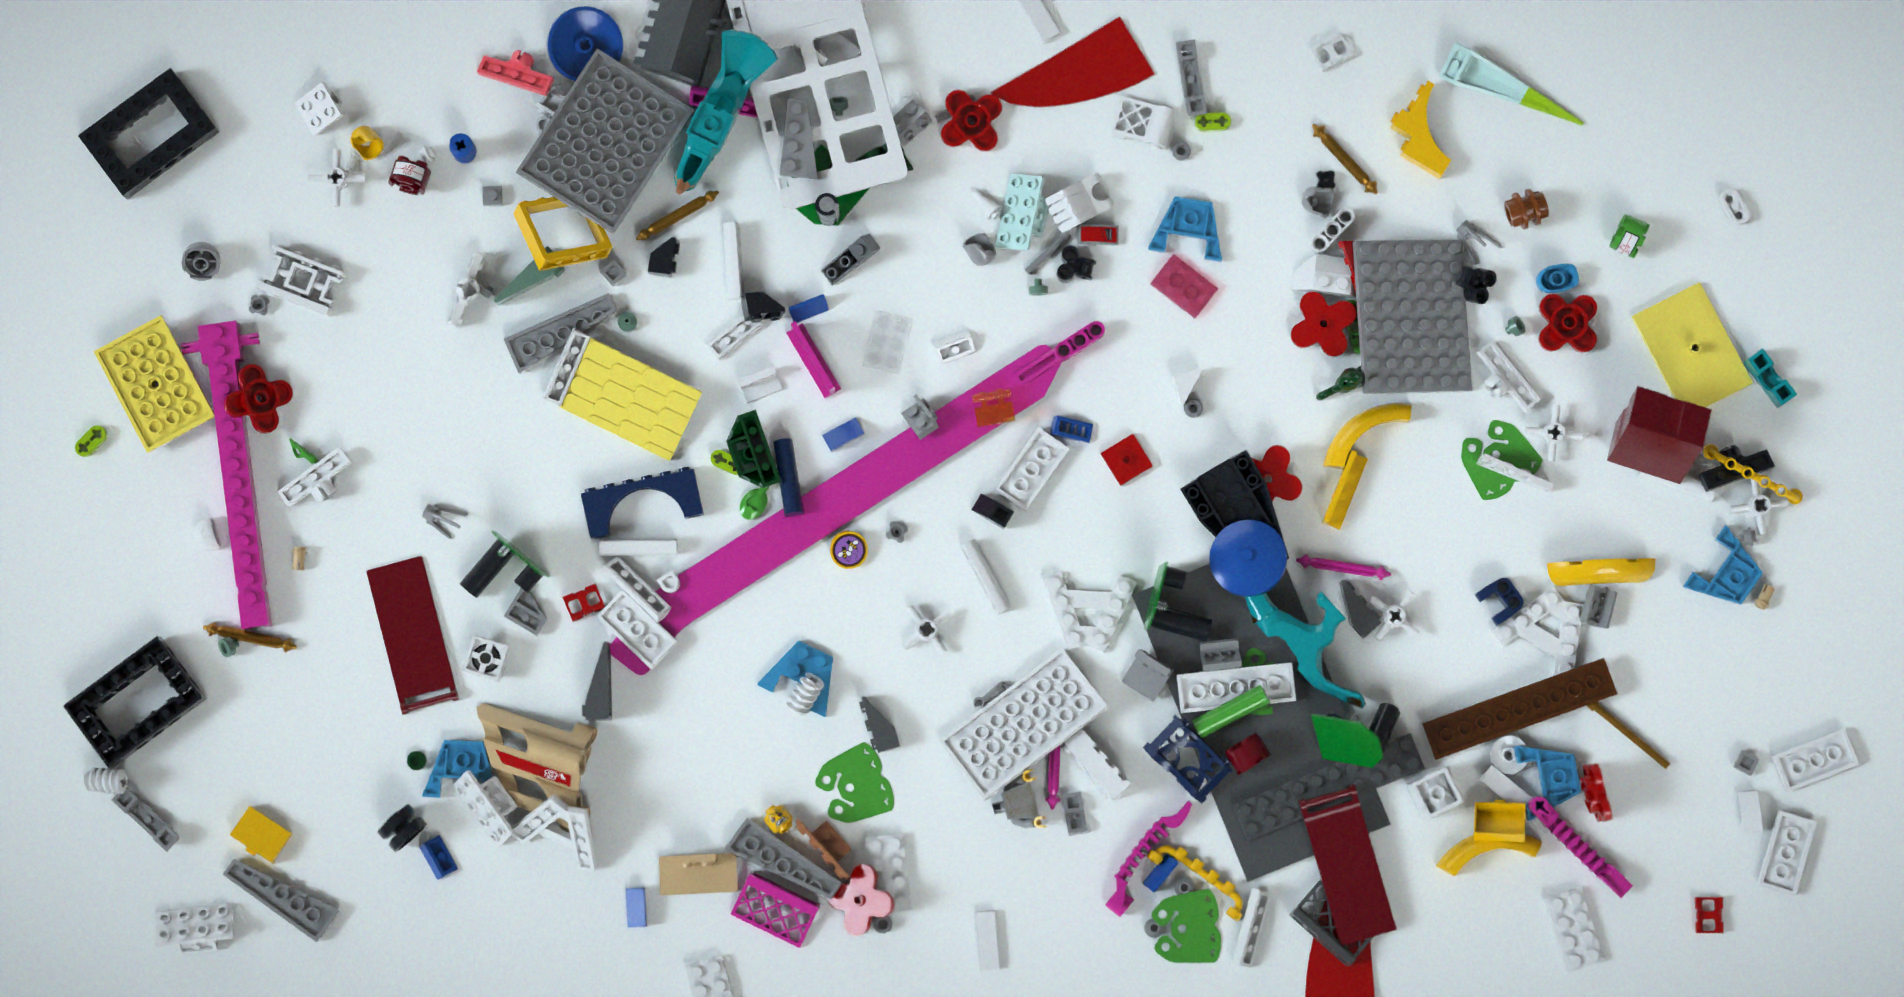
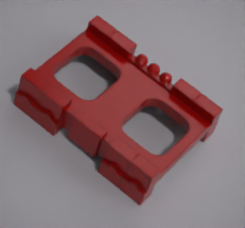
M596 583L585 587V590L562 597L573 622L584 618L583 615L587 616V614L589 615L593 611L596 613L605 608ZM596 592L600 601L590 606L586 595ZM578 599L582 609L572 613L568 603Z
M1694 897L1695 909H1697L1695 933H1724L1723 922H1721L1723 897ZM1713 900L1714 911H1703L1702 901ZM1704 919H1713L1715 921V929L1713 931L1703 930Z

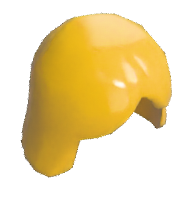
M362 125L351 133L350 143L364 160H372L380 155L384 143L372 128ZM371 141L369 146H362V144Z

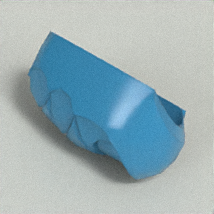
M1573 264L1549 266L1541 270L1536 277L1537 288L1544 293L1565 291L1574 288L1579 283L1578 272Z

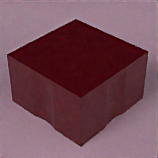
M1637 386L1629 400L1628 406L1622 411L1615 423L1607 461L1681 484L1704 447L1712 409Z

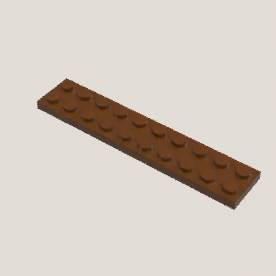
M1604 658L1424 722L1422 726L1433 756L1437 760L1617 695V691Z

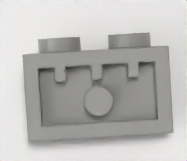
M916 394L913 397L917 403L901 414L921 440L938 429L939 426L936 422L938 417L932 409L929 411L930 407L924 398L920 399Z

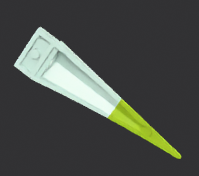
M1458 42L1455 43L1438 77L1454 85L1584 125L1581 120L1474 49L1472 50Z

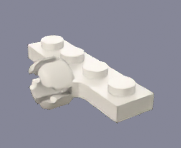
M479 253L472 254L465 276L457 284V298L447 323L451 327H457L458 324H462L465 315L462 314L464 307H468L470 300L478 297L480 286L475 277L477 271H481L484 264L482 260L483 255Z
M1493 340L1477 352V355L1492 372V375L1484 383L1487 391L1495 385L1496 389L1490 393L1492 397L1500 398L1505 393H1509L1524 412L1541 400Z
M338 447L277 492L289 508L308 494H312L317 501L324 502L329 499L327 495L333 496L337 490L332 483V477L352 462L343 449Z

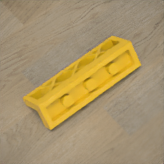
M1351 450L1349 452L1345 467L1341 472L1322 520L1323 524L1338 530L1342 526L1368 460L1357 455L1356 451Z

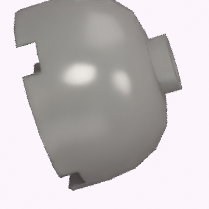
M195 242L184 251L181 264L183 271H186L190 278L205 281L211 279L212 276L219 272L221 259L218 250L210 243Z

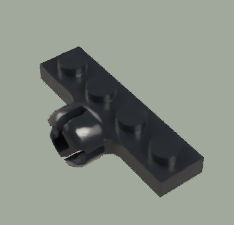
M1731 445V448L1725 447L1719 452L1726 457L1734 458L1737 463L1743 466L1751 467L1758 474L1775 467L1767 449L1749 456H1743L1738 446ZM1729 461L1727 465L1732 466L1733 461ZM1721 462L1720 466L1701 472L1698 475L1706 492L1745 479L1740 472L1734 469H1727ZM1745 470L1744 475H1748L1750 470Z

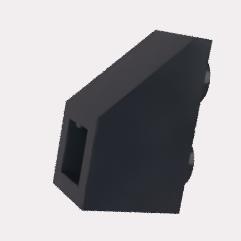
M671 237L650 253L649 275L672 278V273H676L677 262H674L675 254H679L680 243H677L676 237Z
M765 292L745 293L741 299L744 320L751 321L752 323L765 319L770 321L779 320L786 311L784 306Z
M980 494L971 509L1003 530L1014 514L1013 510L983 494Z

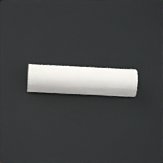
M728 222L723 224L728 300L735 301L741 300L744 295L740 225L736 222Z
M575 328L572 329L542 399L561 406L591 338L589 334Z
M1640 471L1637 476L1709 503L1713 500L1717 490L1714 489L1706 492L1700 478L1690 474H1686L1681 484Z
M601 540L599 542L600 556L677 555L678 540Z
M975 539L963 544L961 550L995 613L998 615L1010 608L1011 605Z
M618 556L604 566L603 571L653 619L660 622L668 615L672 607Z
M1254 888L1251 889L1232 960L1233 964L1251 968L1270 893Z

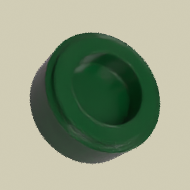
M414 751L408 755L407 764L412 770H422L427 764V758L424 753Z

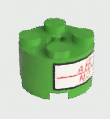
M1624 214L1609 247L1634 259L1638 252L1637 246L1641 247L1646 238L1643 234L1647 233L1650 224L1631 215Z

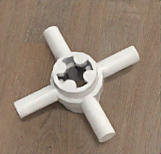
M334 149L333 167L326 174L308 175L307 180L308 182H326L333 189V207H340V190L345 188L348 182H366V175L347 174L341 168V150ZM335 174L342 176V179L339 178L337 183L333 181V175Z
M1553 404L1551 422L1544 428L1525 427V434L1542 436L1544 441L1549 444L1547 462H1555L1556 446L1565 438L1583 440V433L1565 431L1564 426L1559 423L1561 405ZM1557 429L1558 436L1554 439L1553 435L1549 434V430Z
M1751 479L1753 496L1748 500L1747 504L1729 506L1730 513L1748 511L1751 516L1757 519L1759 535L1766 534L1764 516L1769 513L1770 508L1788 506L1787 499L1770 501L1768 497L1761 495L1758 482ZM1755 501H1758V504H1763V508H1760L1759 511L1755 509Z
M1409 591L1399 605H1391L1389 607L1376 596L1372 597L1370 602L1384 612L1383 620L1385 623L1374 636L1378 641L1382 640L1390 628L1400 626L1414 637L1418 635L1420 631L1406 621L1405 609L1415 597L1413 593ZM1392 611L1397 612L1401 617L1398 620H1394V623L1391 620L1392 615L1390 613Z
M913 605L906 610L916 621L917 626L916 634L902 644L907 651L922 640L925 642L931 641L941 655L948 650L938 639L937 635L938 626L952 616L947 609L936 619L932 620L929 618L923 619ZM924 625L927 627L931 626V634L924 635L922 627Z

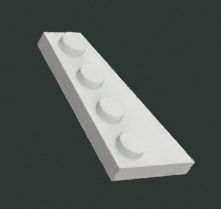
M1483 454L1478 458L1477 465L1547 493L1552 489L1553 483L1549 482L1550 479L1539 475L1537 477L1531 474L1532 472L1529 470L1519 469L1509 462L1501 461L1488 454Z

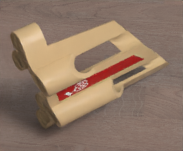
M485 703L476 707L478 719L484 728L485 738L483 740L491 766L495 768L500 783L518 807L532 812L545 801L519 793L514 775L537 782L544 790L548 799L555 795L569 807L587 809L589 818L591 809L582 805L580 781L581 776L585 772L586 762L591 754V744H593L597 736L596 727L577 722L570 733ZM499 727L523 734L527 741V752L505 746ZM559 817L554 820V822L560 824V829L570 833L567 821Z

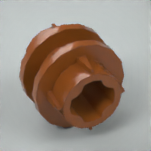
M1530 188L1525 190V197L1521 198L1516 192L1512 194V199L1505 201L1504 209L1510 226H1520L1525 230L1528 228V221L1532 220L1534 225L1538 226L1541 224V219L1548 217L1549 209L1544 194L1539 191L1532 192Z

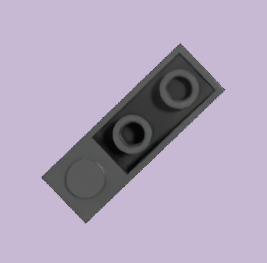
M870 233L863 235L825 266L821 272L830 284L834 285L871 258L881 248Z
M1341 580L1339 586L1349 624L1364 639L1382 623L1379 620L1381 616L1374 609L1371 611L1367 607L1368 602L1366 599L1354 592L1355 588L1348 580L1346 582Z
M864 696L861 697L862 702H859L862 713L866 712L868 720H865V725L868 732L872 731L873 739H870L873 750L877 749V752L881 753L900 747L895 727Z

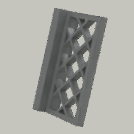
M1320 879L1296 908L1291 911L1289 916L1348 967L1356 960V957L1373 937L1364 939L1365 941L1362 944L1360 941H1357L1358 949L1354 954L1347 949V945L1342 946L1339 939L1333 937L1332 928L1336 927L1332 926V914L1327 897L1326 899H1316V890L1319 886L1324 889ZM1327 901L1328 912L1317 913V902ZM1306 902H1313L1314 913H1306L1301 907ZM1318 915H1328L1329 926H1321L1318 923Z

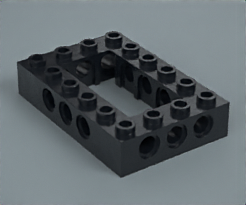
M169 68L80 133L78 137L122 196L128 200L219 133V130L177 74ZM169 97L188 122V125L126 169V165L117 157L116 152L105 139L114 140L118 138V134L128 127L134 126L133 123L144 115H149L148 112L159 104H164Z
M156 636L64 704L63 707L106 766L113 769L207 698L163 638ZM157 665L158 671L164 674L170 682L169 686L174 688L179 696L166 700V704L158 710L150 712V716L142 722H137L135 727L115 739L95 710Z

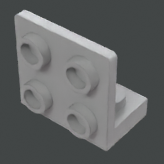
M1138 649L1134 655L1136 658L1122 679V682L1151 701H1155L1174 669L1145 650Z

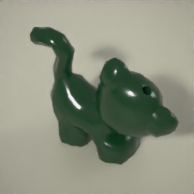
M1361 366L1346 368L1337 378L1335 385L1319 392L1316 395V399L1321 401L1337 392L1348 393L1362 387L1363 374Z

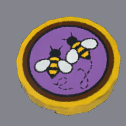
M850 530L843 531L832 539L830 555L839 567L853 569L865 561L868 554V545L859 533Z

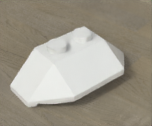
M1315 254L1293 272L1291 290L1317 292L1322 295L1356 299V292L1350 278L1351 271L1349 265L1345 264L1343 257Z

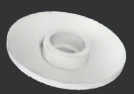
M1503 736L1496 740L1491 748V762L1501 773L1515 774L1521 771L1527 764V762L1516 763L1513 746L1527 747L1518 737ZM1506 751L1510 752L1509 758L1505 757Z

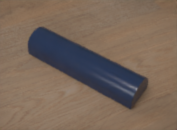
M790 438L775 440L773 445L777 470L781 480L780 489L784 515L789 517L804 514L793 440Z

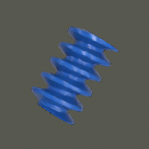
M458 133L450 139L449 149L458 162L465 164L474 160L477 150L468 135Z

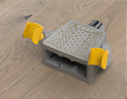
M1029 769L1004 787V792L1001 793L1003 801L992 803L994 815L1006 812L1007 820H1011L1014 825L1023 828H1046L1047 825L1041 824V820L1046 819V817L1039 816L1031 785V781L1037 777L1031 778L1029 773L1033 769Z

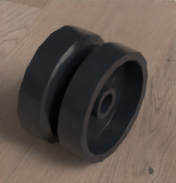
M410 804L395 812L377 831L383 840L389 839L395 834L389 842V846L394 852H398L427 826L422 817H416L410 821L416 812Z

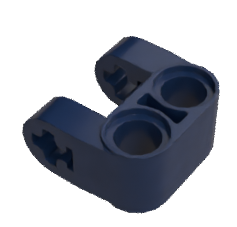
M1500 578L1474 594L1478 601L1482 602L1495 593L1505 609L1491 618L1496 626L1514 615L1524 604L1522 596L1508 578ZM1499 582H1504L1507 585L1505 592L1498 589ZM1510 598L1517 599L1518 606L1516 608L1510 606Z

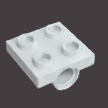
M326 82L320 83L295 102L313 135H318L345 115L340 108L342 105L340 96L336 92L330 91Z

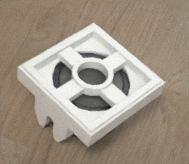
M473 634L461 671L499 683L510 645Z

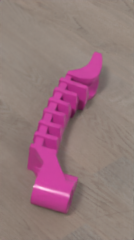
M1532 797L1529 800V811L1539 819L1544 827L1550 830L1552 835L1558 838L1559 842L1566 846L1567 850H1570L1583 865L1589 868L1590 872H1593L1620 899L1633 887L1614 866L1609 863L1607 864L1604 857L1600 858L1596 850H1592L1589 844L1581 839L1580 835L1573 832L1574 829L1568 827L1565 820H1561L1558 817L1559 814L1545 798ZM1535 802H1541V809H1535L1537 806Z
M1187 801L1175 815L1161 817L1158 821H1155L1152 824V828L1145 832L1146 835L1132 849L1130 856L1126 857L1125 863L1119 867V872L1114 875L1116 878V891L1106 902L1105 906L1118 917H1121L1134 901L1125 892L1126 885L1128 884L1125 878L1127 876L1131 878L1134 874L1128 866L1131 865L1136 869L1140 865L1134 858L1137 855L1142 860L1146 856L1140 849L1144 847L1149 851L1152 848L1147 842L1149 838L1155 844L1160 841L1154 834L1156 830L1165 839L1170 835L1161 826L1162 823L1169 828H1177L1184 822L1192 806L1190 801Z

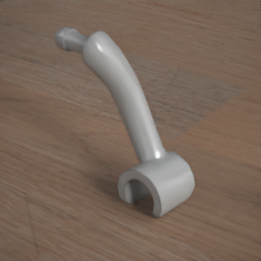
M1004 681L999 682L983 697H976L973 700L974 707H976L977 702L982 701L981 708L986 705L985 702L1002 687L1008 689L1012 685H1007Z

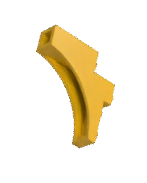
M1427 81L1425 85L1421 84L1416 94L1419 96L1416 101L1411 100L1406 110L1402 109L1400 113L1395 112L1390 122L1393 123L1391 126L1392 130L1409 139V141L1405 140L1400 149L1403 152L1400 156L1440 179L1451 159L1438 148L1428 128L1427 103L1435 84Z

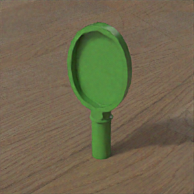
M770 486L750 490L743 497L740 503V514L744 519L754 520L764 512L768 499L766 491L769 490Z

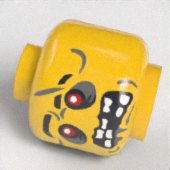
M772 805L765 811L767 815L764 818V822L772 832L783 834L792 827L793 816L783 805Z

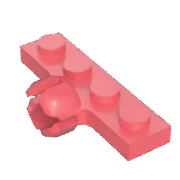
M516 50L508 62L483 56L477 69L478 75L537 94L548 95L554 78L531 70L534 59L527 52L520 55L522 51Z

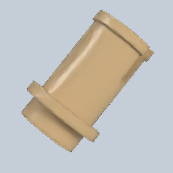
M294 546V550H292L294 552L292 570H297L298 562L299 570H305L306 547Z
M1764 584L1758 599H1755V606L1766 610V607H1769L1768 603L1775 588Z

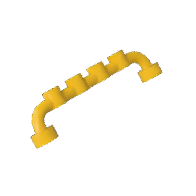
M1707 444L1703 447L1702 453L1705 458L1709 460L1715 459L1723 463L1727 469H1734L1740 472L1744 478H1751L1757 481L1761 487H1768L1774 490L1778 496H1785L1791 504H1799L1802 501L1803 494L1797 488L1788 490L1783 484H1777L1766 475L1754 472L1751 467L1743 466L1737 463L1734 458L1720 454L1714 444ZM1732 460L1733 465L1728 466L1727 463ZM1749 469L1750 473L1744 475L1745 470ZM1766 478L1767 482L1761 484L1762 479ZM1783 487V492L1778 493V489Z
M1163 845L1155 851L1150 850L1146 857L1153 863L1160 865L1163 860L1161 855L1169 853L1191 871L1200 875L1225 895L1231 897L1235 901L1234 908L1230 906L1226 914L1237 922L1241 919L1243 915L1240 912L1243 907V901L1241 896L1234 891L1236 888L1234 884L1229 881L1221 882L1218 879L1220 875L1212 869L1207 872L1202 868L1204 866L1203 862L1197 858L1192 861L1186 857L1189 853L1181 847L1175 849L1169 845Z

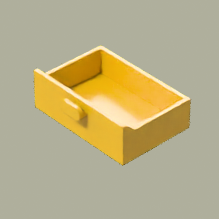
M1505 800L1475 802L1474 841L1525 842L1526 804L1506 803Z
M251 806L248 807L230 833L231 837L247 847L245 851L253 856L257 853L272 864H274L276 858L293 835Z

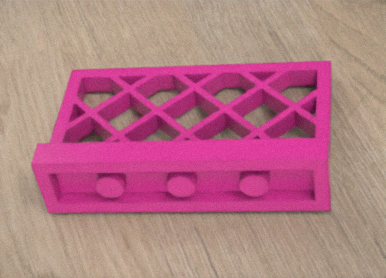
M796 321L791 323L792 329L786 332L823 397L826 399L841 390V387L803 323L797 325Z
M751 871L730 915L800 948L821 905ZM748 885L756 889L758 896L748 899L746 894ZM772 896L775 905L765 907L762 897ZM760 899L763 909L753 912L750 901ZM747 903L750 913L742 915L736 912L739 905ZM784 904L790 905L793 913L783 916L780 906ZM777 907L780 917L770 920L767 910ZM764 911L767 922L760 924L756 922L754 914ZM805 912L811 915L807 923L800 925L797 914ZM794 916L798 926L788 929L784 919ZM781 920L785 930L780 932L774 931L771 923ZM799 928L801 933L799 942L791 939L789 931Z

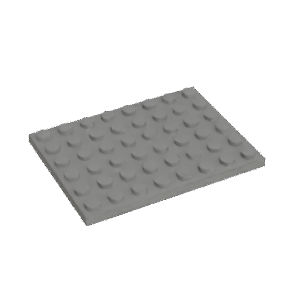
M596 49L516 170V173L614 234L685 126L694 109L604 52Z
M1461 240L1354 241L1353 257L1363 394L1472 391L1466 299L1464 298L1465 289L1455 284L1463 272Z

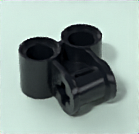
M1073 245L1065 246L1061 253V259L1064 264H1061L1057 269V279L1062 283L1070 282L1073 276L1084 280H1092L1091 274L1096 261L1085 257H1078V249ZM1066 251H1072L1075 257L1067 259L1064 254ZM1067 269L1071 275L1064 278L1060 275V271Z
M1463 266L1461 277L1455 284L1465 289L1464 298L1467 302L1486 303L1489 298V292L1486 288L1492 287L1496 283V273L1488 269H1473Z

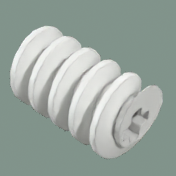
M806 673V677L800 678L801 683H798L796 685L797 689L793 690L795 696H790L791 702L786 703L787 708L795 714L807 715L817 700L821 689L824 687L823 681L811 673Z
M94 767L85 774L84 787L90 792L123 794L127 789V772L124 769L112 770L111 768L99 769Z

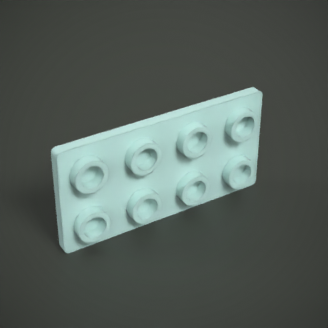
M1010 174L995 244L997 248L1029 251L1032 235L1035 237L1043 236L1049 208L1045 201L1046 198L1041 196L1044 177Z

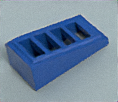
M1057 415L1053 417L1050 435L1090 443L1093 424ZM1060 422H1062L1061 431H1058ZM1067 424H1070L1068 433H1065ZM1075 425H1077L1076 435H1073ZM1082 427H1085L1084 437H1081Z

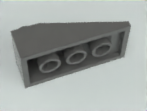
M608 641L603 643L585 699V705H582V716L587 721H612L611 643Z

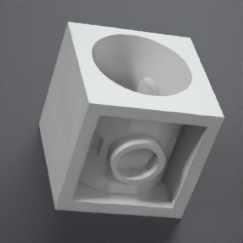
M1446 767L1435 770L1407 784L1423 820L1430 819L1463 803Z

